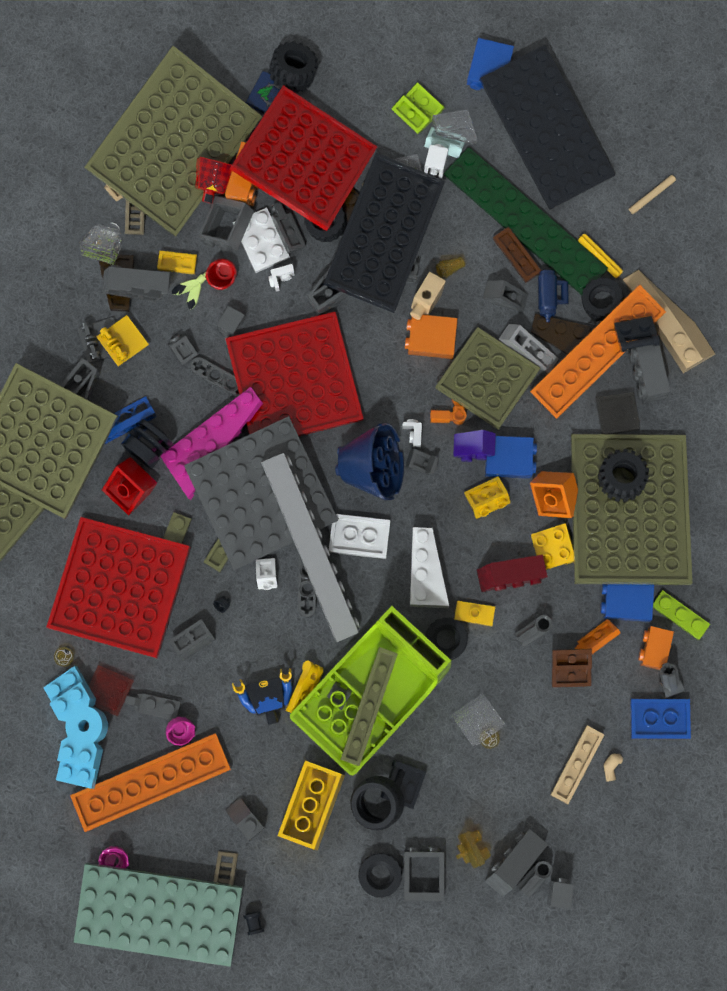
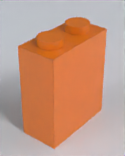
M422 315L420 320L413 317L408 319L407 331H410V338L406 337L405 349H408V355L453 359L457 318Z

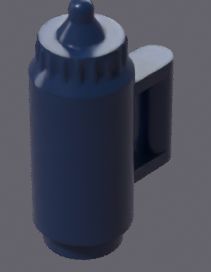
M552 270L540 271L538 276V309L540 310V316H544L546 322H550V318L556 314L557 304H569L568 282L557 280V276ZM557 285H561V300L557 299Z

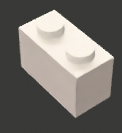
M440 144L430 145L425 163V173L443 179L448 156V149Z

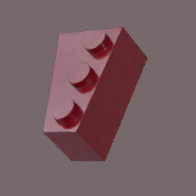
M543 555L493 562L477 569L481 592L501 591L511 586L519 588L523 587L525 583L537 585L542 583L541 580L548 577Z

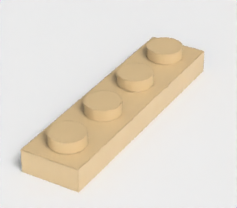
M588 725L585 727L550 794L551 796L567 805L569 804L604 734Z

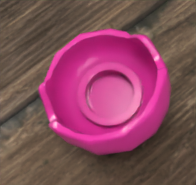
M178 716L173 718L166 726V737L174 745L183 746L189 743L195 736V725L186 717Z
M110 846L104 849L98 859L99 865L125 869L129 866L128 854L123 848L118 846ZM118 857V864L114 866L115 860Z

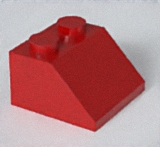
M130 457L116 466L102 491L129 516L151 494L157 482Z

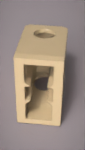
M431 272L428 273L414 296L411 306L413 310L410 313L413 318L420 320L422 315H429L442 295L446 281Z

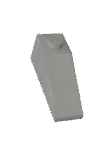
M509 324L499 338L506 346L540 367L547 374L559 360L558 357L521 325Z

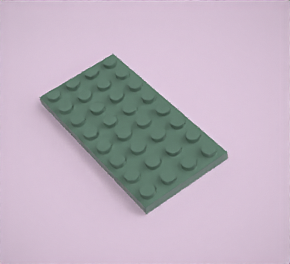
M85 863L73 943L231 967L243 886Z

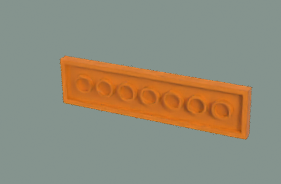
M638 285L530 393L557 419L625 353L620 351L614 323L652 316L655 323L666 311L641 285Z
M215 733L95 785L94 789L86 788L70 795L84 832H87L230 771L231 768Z

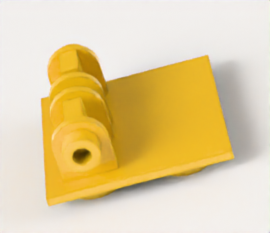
M127 315L108 329L106 327L100 330L101 334L96 336L118 367L149 345Z
M566 523L531 534L536 555H543L546 570L574 562L573 546Z

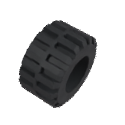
M295 41L291 43L284 42V45L280 44L274 50L268 70L270 79L274 80V84L276 86L279 85L280 89L284 85L295 93H299V90L303 92L313 83L318 68V58L315 56L314 51H310L308 46H303V43L297 44Z
M623 449V452L615 450L614 454L611 452L607 458L605 457L599 470L598 484L599 487H603L602 492L604 494L608 493V498L615 497L617 502L620 499H623V502H627L629 498L632 501L642 493L649 478V468H646V461H641L642 456L640 454L636 456L635 451L632 450L629 453L628 449ZM617 468H625L633 474L634 481L631 483H621L614 478L612 471Z

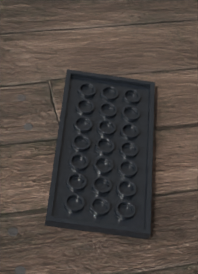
M546 45L479 79L550 210L616 175Z
M376 153L323 285L395 313L445 181Z

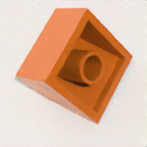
M541 471L530 482L538 515L572 518L578 494L574 473Z

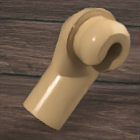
M613 753L604 762L606 782L616 780L614 769L623 762V757L620 754Z

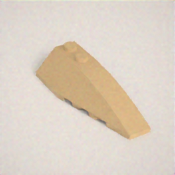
M637 270L623 279L630 292L638 285H641L666 311L654 323L655 329L683 373L715 355L696 323L642 272Z

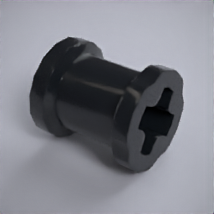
M261 912L243 916L247 922L248 936L265 932L260 921Z

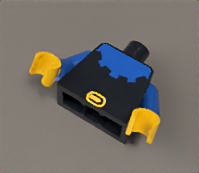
M289 668V673L285 675L282 673V669H280V677L246 686L243 680L240 679L241 686L235 687L234 683H232V687L237 693L241 704L249 712L256 713L257 716L265 714L268 725L279 723L277 711L283 710L284 706L290 701L293 691L291 681L292 670Z

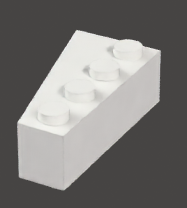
M413 527L410 607L449 608L432 528Z

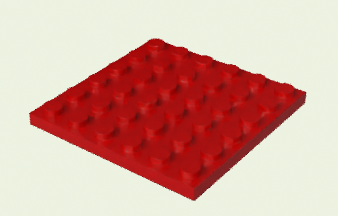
M283 85L230 167V170L327 231L377 149V146Z
M336 312L225 338L239 395L252 387L263 402L252 419L246 422L249 435L288 416L298 437L364 421Z
M80 517L46 628L158 659L191 547Z

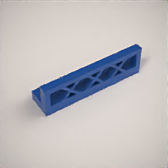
M146 396L114 413L118 415V418L105 444L133 430L135 426H140L138 422L141 419L148 422L157 417ZM145 402L148 408L140 413H136L137 406ZM121 414H132L131 418L119 422Z

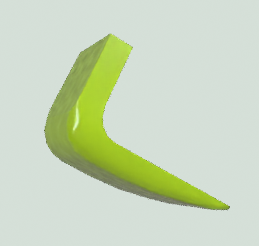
M391 606L290 714V719L349 775H355L440 683L451 668V660ZM379 647L398 653L360 766L341 760ZM336 681L341 684L340 687L346 690L349 688L352 691L346 704L345 694L339 690L333 692L330 699L327 697ZM333 696L338 700H341L343 697V703L337 704L332 701Z

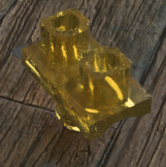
M478 830L468 831L458 836L461 844L457 846L460 851L456 855L457 859L463 857L465 863L470 862L474 869L485 864V861L491 857L486 847L479 850L476 845L477 842L482 840Z

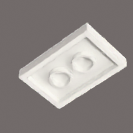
M264 208L253 213L241 243L255 273L289 259L290 256L287 254L268 209Z
M336 514L338 521L332 523L329 553L386 559L390 520Z

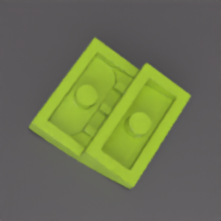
M418 82L392 108L417 134L423 131L445 109Z

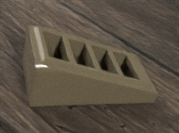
M126 200L125 234L144 235L145 214L140 211V214H130V210H140L136 207H131L130 202ZM130 218H140V222L130 221ZM129 225H140V229H129Z
M218 851L213 882L234 885L238 853ZM222 856L232 857L233 862H221ZM220 866L232 869L231 871L220 870ZM219 875L230 876V880L221 879Z

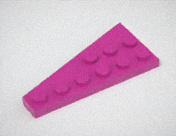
M252 387L169 448L165 454L160 455L188 499L191 500L193 498V493L196 490L184 465L231 444L234 438L240 435V430L246 422L252 419L263 404Z

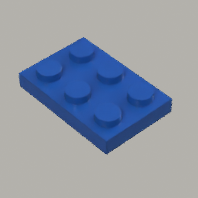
M630 699L631 739H691L690 699Z

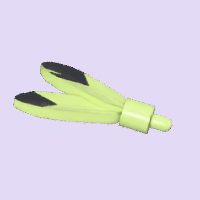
M206 272L203 275L200 274L196 280L181 283L172 290L174 295L190 291L187 300L189 309H193L198 302L201 284L206 280Z

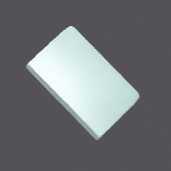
M431 127L424 147L429 148L430 145L440 144L448 149V155L459 158L466 138Z

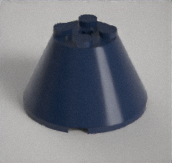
M380 423L344 446H339L337 449L338 464L335 467L336 475L340 476L343 482L383 500H393V496L400 492L404 477L403 452H399L397 442H400V439L394 427L389 423Z

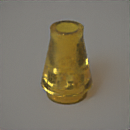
M461 256L441 260L436 264V271L440 278H448L459 269L465 267V262Z

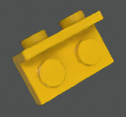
M499 476L464 492L476 519L485 517L489 513L510 504L509 494Z

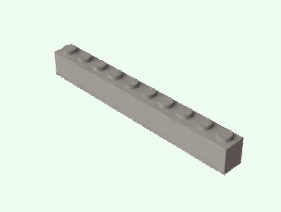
M284 453L261 462L335 641L339 642L359 633L357 628H360L356 617L352 618L350 613L352 606L348 599H344L342 594L345 592L341 581L337 582L336 580L337 570L333 563H329L327 558L330 556L326 545L322 546L321 544L322 534L318 527H314L312 522L315 520L311 509L307 510L306 508L307 498L304 492L299 491L297 486L300 484L296 473L292 474L290 467L293 465L289 456L285 457Z

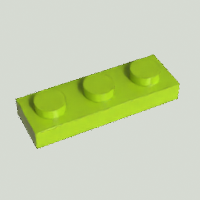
M663 590L653 602L655 610L697 640H700L710 626L707 621Z

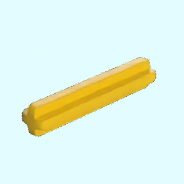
M583 234L578 239V242L608 268L607 271L613 277L618 278L623 273V270L587 234Z

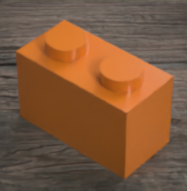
M653 626L644 631L642 641L645 642L644 649H640L638 660L641 661V666L660 670L662 665L667 663L674 631Z

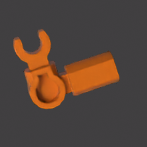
M452 399V403L455 405L452 408V412L450 410H431L430 423H450V421H453L456 425H461L465 422L467 416L465 407Z

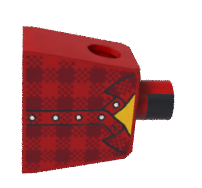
M204 157L197 158L195 188L204 191L202 202L213 204L215 194L222 195L225 193L232 170H230L231 164Z

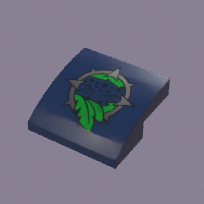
M262 71L245 103L259 112L266 113L279 93L280 86L274 84V80L270 79L269 73Z

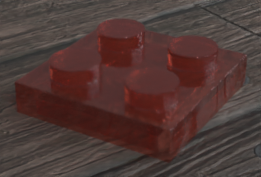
M98 665L89 684V688L96 698L94 706L119 716L134 680Z

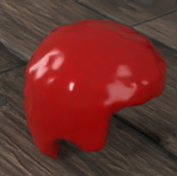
M217 259L209 265L205 277L211 287L223 290L235 282L237 270L232 261Z

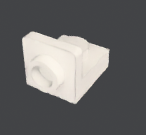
M290 264L271 269V276H268L270 286L275 287L276 292L280 291L277 280L288 281L292 279L291 276L295 275L293 265Z
M414 419L403 422V429L414 430V432H410L409 443H413V448L421 449L422 423H418V420Z
M275 558L256 560L258 589L270 590L277 588Z

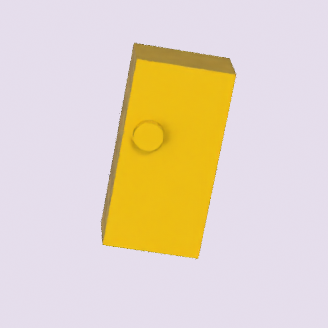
M305 761L277 836L313 850H318L345 775Z

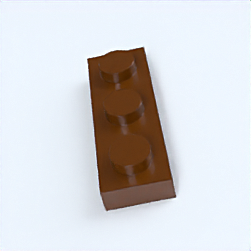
M509 227L493 237L494 242L525 283L540 274L541 269Z

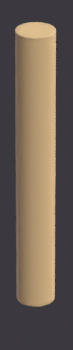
M670 175L631 206L629 211L635 214L676 181L675 177Z

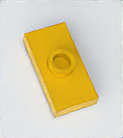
M159 251L157 270L195 275L197 255Z
M457 601L454 620L493 626L495 607Z

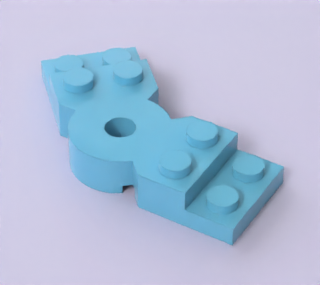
M74 666L43 687L51 700L49 704L58 720L66 722L65 728L68 736L61 741L57 758L60 764L56 780L94 789L103 749L98 742L103 740L107 734L108 721L101 710L93 707L96 698L79 668ZM88 721L89 729L86 731L84 726L85 723Z

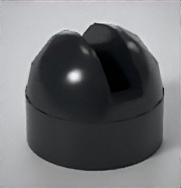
M219 596L213 602V605L217 611L224 613L230 606V599H226V596Z

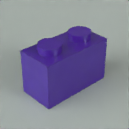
M478 430L454 434L453 457L461 458L463 462H472V459L487 460V457L495 456L496 433Z

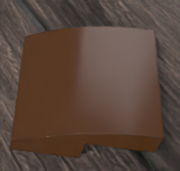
M592 649L552 650V688L591 686Z

